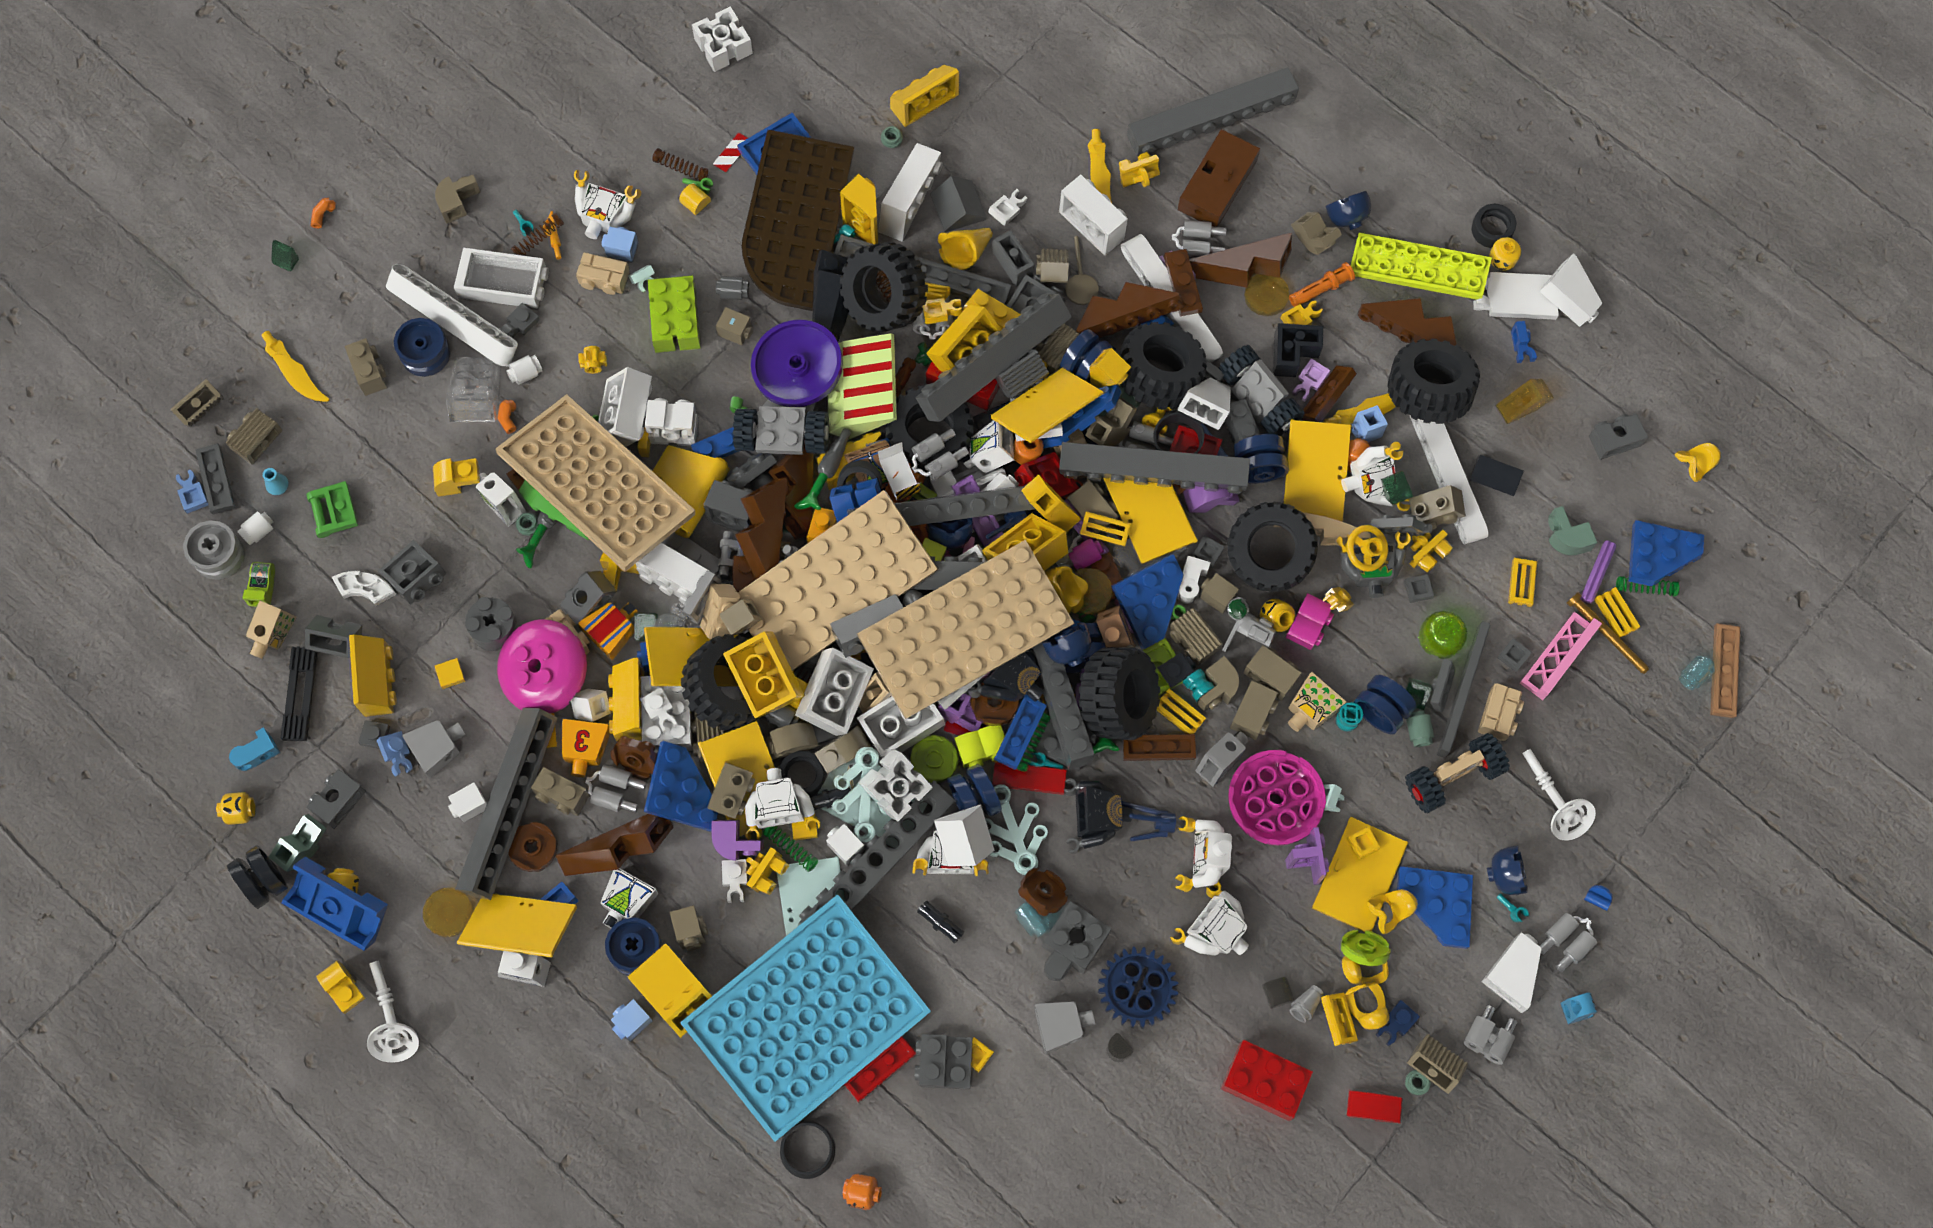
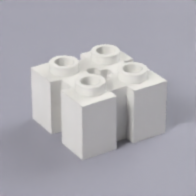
M731 6L715 13L716 19L712 21L705 18L692 24L694 39L701 51H705L706 59L714 72L730 65L729 60L734 57L739 61L753 54L751 39L743 26H739V19Z
M663 398L648 400L645 428L647 433H649L651 444L669 445V443H677V445L691 446L696 443L699 421L694 403L688 400H678L675 404H669Z
M892 749L879 762L883 767L878 772L871 769L858 783L871 797L878 800L877 804L889 817L898 822L911 809L908 803L913 798L920 801L933 787L920 773L912 770L914 766L901 752Z

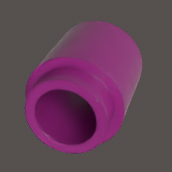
M1090 538L1072 548L1068 556L1077 570L1081 567L1084 569L1102 559L1100 554L1104 551L1098 540L1093 542Z

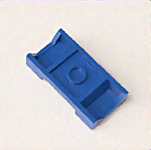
M307 857L294 864L293 869L298 872L294 885L283 898L282 904L363 951L375 943L388 906L387 903L368 892L360 896L324 875L326 868Z

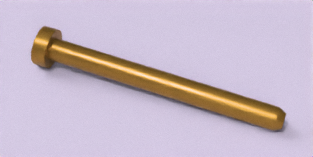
M1577 592L1567 604L1570 607L1574 605L1590 622L1594 618L1602 624L1598 630L1641 673L1645 674L1649 667L1580 599L1582 595Z

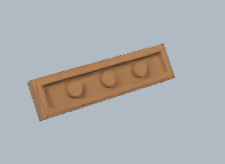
M1718 623L1714 626L1710 715L1729 718L1737 716L1739 626Z

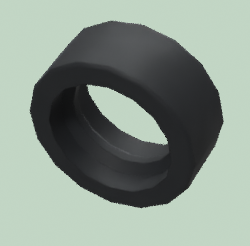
M1496 203L1487 204L1480 208L1475 215L1471 230L1473 237L1479 244L1492 248L1494 243L1500 238H1512L1517 222L1513 212L1506 206ZM1490 216L1499 218L1505 223L1506 232L1498 236L1489 234L1481 225L1483 218Z
M857 460L850 462L843 467L839 474L837 487L845 486L846 479L850 474L860 472L867 474L871 479L877 478L880 490L882 488L883 480L880 471L868 461Z
M809 751L790 753L779 766L782 779L788 778V770L794 763L806 761L815 768L816 778L809 787L802 789L809 796L815 795L819 792L825 780V771L816 755Z

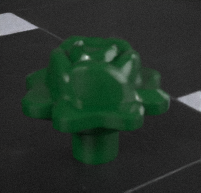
M921 342L917 345L919 352L914 360L918 364L921 363L923 366H928L932 360L926 353L931 347H927L925 342Z

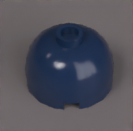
M1367 191L1348 196V198L1335 201L1325 207L1332 223L1341 228L1349 226V229L1353 230L1363 226L1362 221L1368 218L1371 213V200Z
M972 518L929 523L926 524V529L930 540L947 547V551H952L964 546L970 540L973 531Z
M1077 623L1078 628L1074 630L1070 626L1047 639L1048 642H1042L1051 660L1058 664L1069 663L1070 667L1084 661L1082 657L1091 648V636L1085 623Z
M1518 845L1499 850L1492 858L1491 867L1487 868L1489 882H1495L1497 889L1508 895L1528 893V886L1524 884L1523 880L1526 878L1521 852H1518Z

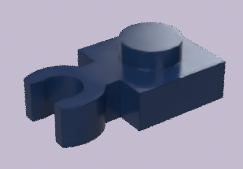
M1400 1000L1389 1012V1025L1380 1028L1376 1036L1379 1037L1383 1032H1387L1390 1035V1040L1386 1045L1390 1046L1396 1041V1033L1398 1032L1401 1036H1404L1420 1016Z

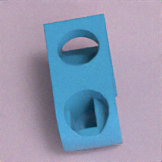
M264 727L255 732L258 737L257 739L244 746L234 747L229 753V760L237 769L241 771L250 770L280 753L272 736Z
M1591 992L1568 998L1560 1003L1568 1024L1592 1018L1593 1014L1597 1013Z

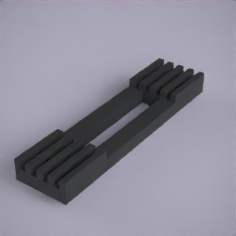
M292 646L290 673L280 737L283 741H307L318 652L305 649V647ZM298 672H306L302 712L299 716H293Z

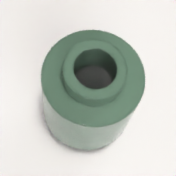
M1424 711L1412 712L1411 717L1406 719L1410 741L1413 742L1414 747L1433 744L1432 738H1434L1430 715L1425 714Z

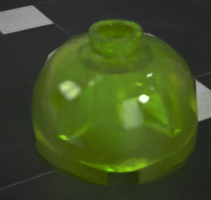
M1442 610L1434 612L1424 620L1418 637L1420 645L1426 653L1438 656L1440 659H1446L1455 656L1461 651L1466 643L1468 631L1465 622L1460 616L1454 612Z

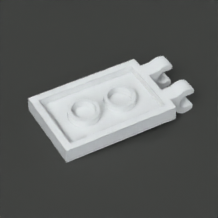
M1490 272L1484 289L1487 290V296L1483 295V298L1474 300L1473 310H1489V316L1556 320L1558 317V307L1540 292L1552 275Z

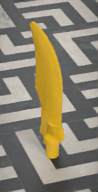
M1093 129L1092 139L1087 146L1091 163L1090 178L1096 189L1101 194L1107 195L1111 200V173L1105 164L1106 144L1102 142L1100 129Z
M270 331L262 333L261 336L266 342L265 351L276 361L289 384L301 395L311 400L329 402L330 399L322 394L313 384L303 365L291 358L285 349L284 343L281 340L275 339Z
M1387 393L1367 398L1357 407L1338 410L1333 417L1324 419L1323 423L1350 425L1353 423L1357 412L1378 405L1384 415L1396 406Z

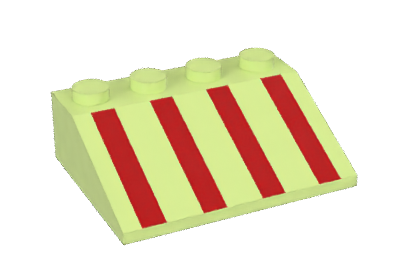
M890 333L838 343L843 356V368L838 383L828 394L829 433L840 436L842 430L846 428L851 431L849 437L851 439L897 420L894 334Z

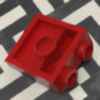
M1179 425L1169 451L1181 453L1196 452L1199 439L1195 430ZM1204 433V443L1198 454L1217 456L1222 439Z
M1055 452L1022 464L1014 473L1015 480L1019 483L1018 486H1025L1037 475H1040L1062 499L1069 497L1079 489L1074 479L1065 478L1064 474H1060V459Z

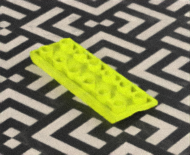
M1359 233L1350 266L1354 271L1355 277L1477 300L1483 298L1492 257Z

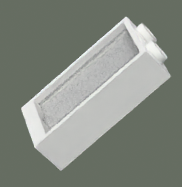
M463 248L454 289L458 298L514 306H519L523 303L529 308L538 309L539 301H542L544 298L543 283L548 279L549 269L546 267L543 258Z

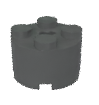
M481 597L470 607L466 615L465 626L474 642L480 648L487 651L501 649L510 634L518 628L516 617L507 603L498 598Z

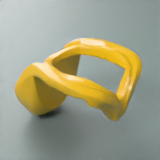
M1703 443L1689 451H1678L1674 454L1679 461L1690 464L1688 471L1694 482L1701 481L1707 472L1718 465L1721 458L1719 448L1711 443Z
M1400 889L1372 896L1367 901V906L1373 914L1379 917L1378 927L1380 932L1387 934L1394 930L1400 921L1414 914L1418 903L1412 893ZM1381 902L1388 903L1392 910V920L1389 923H1386L1387 916L1385 912L1376 907Z
M1346 956L1342 958L1343 972L1352 984L1362 985V983L1369 981L1381 984L1388 978V962L1382 964L1383 971L1372 977H1362L1361 968L1358 963L1351 961Z
M1374 981L1365 982L1362 985L1349 989L1345 993L1350 1013L1359 1021L1363 1028L1369 1030L1379 1029L1388 1023L1389 1013L1386 1008L1385 996L1378 983ZM1369 987L1377 999V1009L1371 1013L1361 1012L1356 1006L1354 992Z

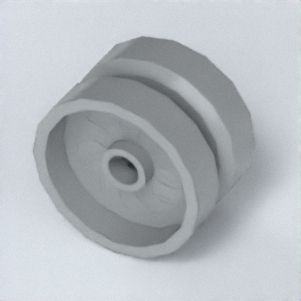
M209 520L197 524L188 532L183 544L185 557L201 575L208 579L220 580L228 578L236 573L243 564L245 556L243 544L229 526L220 521Z

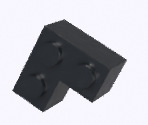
M1278 323L1274 334L1273 375L1296 377L1300 367V357L1319 358L1323 348V326Z

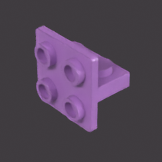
M1315 827L1306 838L1307 844L1296 845L1285 861L1287 869L1311 866L1313 884L1318 885L1326 876V872H1329V863L1327 857H1323L1322 848H1325L1323 833L1320 834L1319 827Z

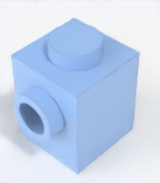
M609 227L608 233L604 234L602 239V247L605 249L606 256L633 262L638 245L636 232L629 231L624 227Z
M1378 405L1357 412L1352 423V432L1356 438L1370 442L1383 436L1388 423Z
M634 999L626 1006L624 1004L619 1006L614 1011V1017L611 1019L615 1024L612 1030L621 1040L626 1036L629 1041L633 1040L652 1022V1019Z

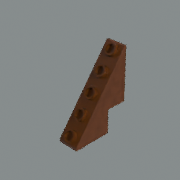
M1292 233L1190 259L1192 270L1196 274L1195 278L1248 288L1254 273L1280 278L1292 251Z
M1125 282L1117 300L1092 296L1076 332L1081 334L1084 330L1090 329L1102 338L1129 327H1135L1140 323L1157 319L1162 315L1179 311L1185 307L1180 293Z
M1421 298L1361 304L1357 313L1361 320L1375 324L1382 331L1394 334L1405 343L1413 341L1417 343L1421 339L1426 341L1438 339L1440 342L1445 340L1453 346L1457 345L1451 316L1424 318Z
M805 437L803 455L782 454L769 470L774 480L785 477L788 480V492L785 499L786 513L783 518V525L795 540L808 535L812 521L813 507L796 509L794 507L796 503L810 493L813 487L814 453L806 452Z
M786 477L772 480L741 498L752 525L736 533L735 536L755 579H758L778 565L781 558L782 526L786 513L785 499L788 492V480Z
M648 813L556 854V858L565 876L619 870L629 856L654 853L674 827L671 820Z

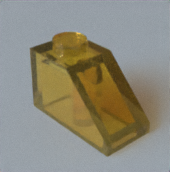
M1530 379L1495 406L1506 423L1510 424L1537 411L1552 400L1554 396L1543 379Z

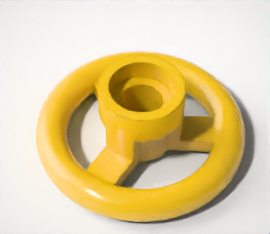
M1361 525L1351 532L1347 540V554L1352 564L1356 568L1367 572L1377 570L1384 564L1388 556V543L1381 530L1372 525ZM1363 532H1371L1376 537L1363 540L1358 535ZM1354 544L1360 547L1361 552L1364 554L1363 563L1357 559L1354 553ZM1380 555L1379 559L1372 564V557Z

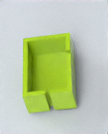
M693 275L649 279L651 331L655 353L676 351L673 337H677L680 350L701 349L696 287Z

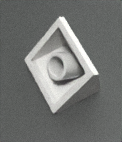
M981 805L934 820L948 866H976L995 851Z

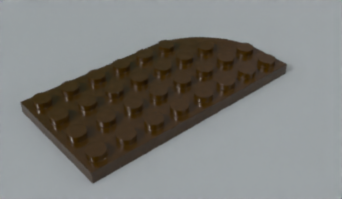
M767 129L741 248L744 265L749 277L756 287L771 300L784 306L813 311L814 270L820 250L832 253L841 213L840 191L847 185L854 154L853 146Z

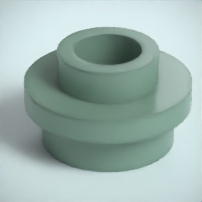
M894 126L885 128L881 133V142L888 148H896L902 143V132ZM889 137H894L895 139H894V140H889L888 138H889Z
M532 513L521 514L516 521V528L519 533L525 536L533 535L538 527V517ZM527 522H531V523H532V526H531V527H529V528H525V527H524V525H525Z
M1417 1070L1407 1074L1405 1086L1411 1094L1423 1095L1430 1088L1431 1081ZM1415 1078L1421 1081L1420 1087L1414 1086L1413 1080Z

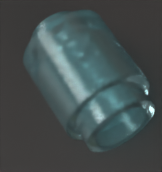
M1696 656L1681 671L1679 680L1682 685L1689 690L1699 688L1715 672L1713 661L1706 656Z
M1027 901L1014 912L1018 916L1016 919L1031 937L1037 935L1039 938L1049 930L1047 925L1050 920L1046 916L1038 914L1036 909L1029 905Z

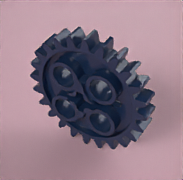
M1132 947L1131 954H1128L1123 949L1122 957H1119L1116 953L1113 955L1115 963L1107 960L1106 965L1109 970H1101V974L1106 978L1098 980L1099 984L1104 985L1103 988L1098 989V993L1105 994L1100 1003L1109 1004L1105 1012L1113 1010L1115 1012L1112 1017L1113 1020L1119 1016L1122 1017L1121 1025H1124L1128 1020L1130 1021L1131 1028L1134 1027L1136 1022H1139L1141 1029H1143L1145 1021L1154 1026V1018H1157L1160 1022L1163 1021L1161 1012L1169 1015L1171 1011L1167 1005L1174 1006L1176 1004L1171 999V997L1178 995V992L1172 990V988L1178 986L1179 983L1171 981L1176 972L1167 971L1171 963L1163 965L1161 963L1164 958L1163 955L1158 959L1154 958L1155 950L1150 955H1147L1145 947L1142 948L1140 953H1137L1136 948ZM1130 965L1136 967L1138 975L1135 977L1128 976L1125 972V967ZM1146 967L1148 972L1141 985L1143 990L1139 991L1133 1007L1129 1008L1128 1003L1135 990L1133 985L1137 984L1143 969ZM1157 976L1160 979L1161 985L1159 987H1152L1148 983V977ZM1118 988L1126 989L1128 998L1119 999L1115 994V990ZM1141 998L1148 999L1151 1003V1008L1148 1010L1141 1009L1138 1005V1000Z

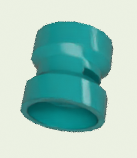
M1202 669L1196 670L1183 681L1184 686L1193 692L1192 696L1196 702L1215 687L1212 682L1207 681L1205 678L1206 674Z
M1356 703L1344 704L1336 715L1337 726L1346 732L1353 731L1363 718V710Z

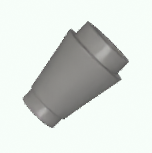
M1312 985L1291 1003L1289 1010L1291 1015L1303 1023L1311 1020L1321 1001V997L1324 995L1323 991L1317 986Z

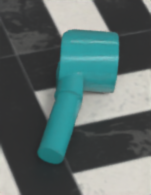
M514 210L513 214L519 221L521 234L526 236L525 227H530L534 232L533 224L530 221H525L518 210Z
M843 225L835 236L834 244L839 241L841 235L854 238L856 235L855 229L850 225Z
M1031 753V755L1037 757V763L1031 762L1028 763L1029 765L1063 769V765L1049 761L1043 753Z
M1501 893L1496 897L1511 912L1510 917L1514 922H1522L1517 916L1518 911L1525 917L1529 916L1526 908H1517Z

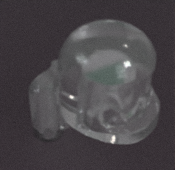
M674 603L671 606L672 612L660 615L656 619L654 627L685 628L684 622L690 618L682 611L684 604Z

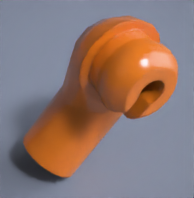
M322 198L313 208L311 227L316 229L322 228L323 215L326 210L329 212L335 210L336 203L334 200Z
M513 400L502 401L497 415L498 421L507 434H511L517 429L510 418L511 412H514L516 409V403Z

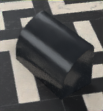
M1478 455L1470 481L1514 496L1524 470L1483 455Z

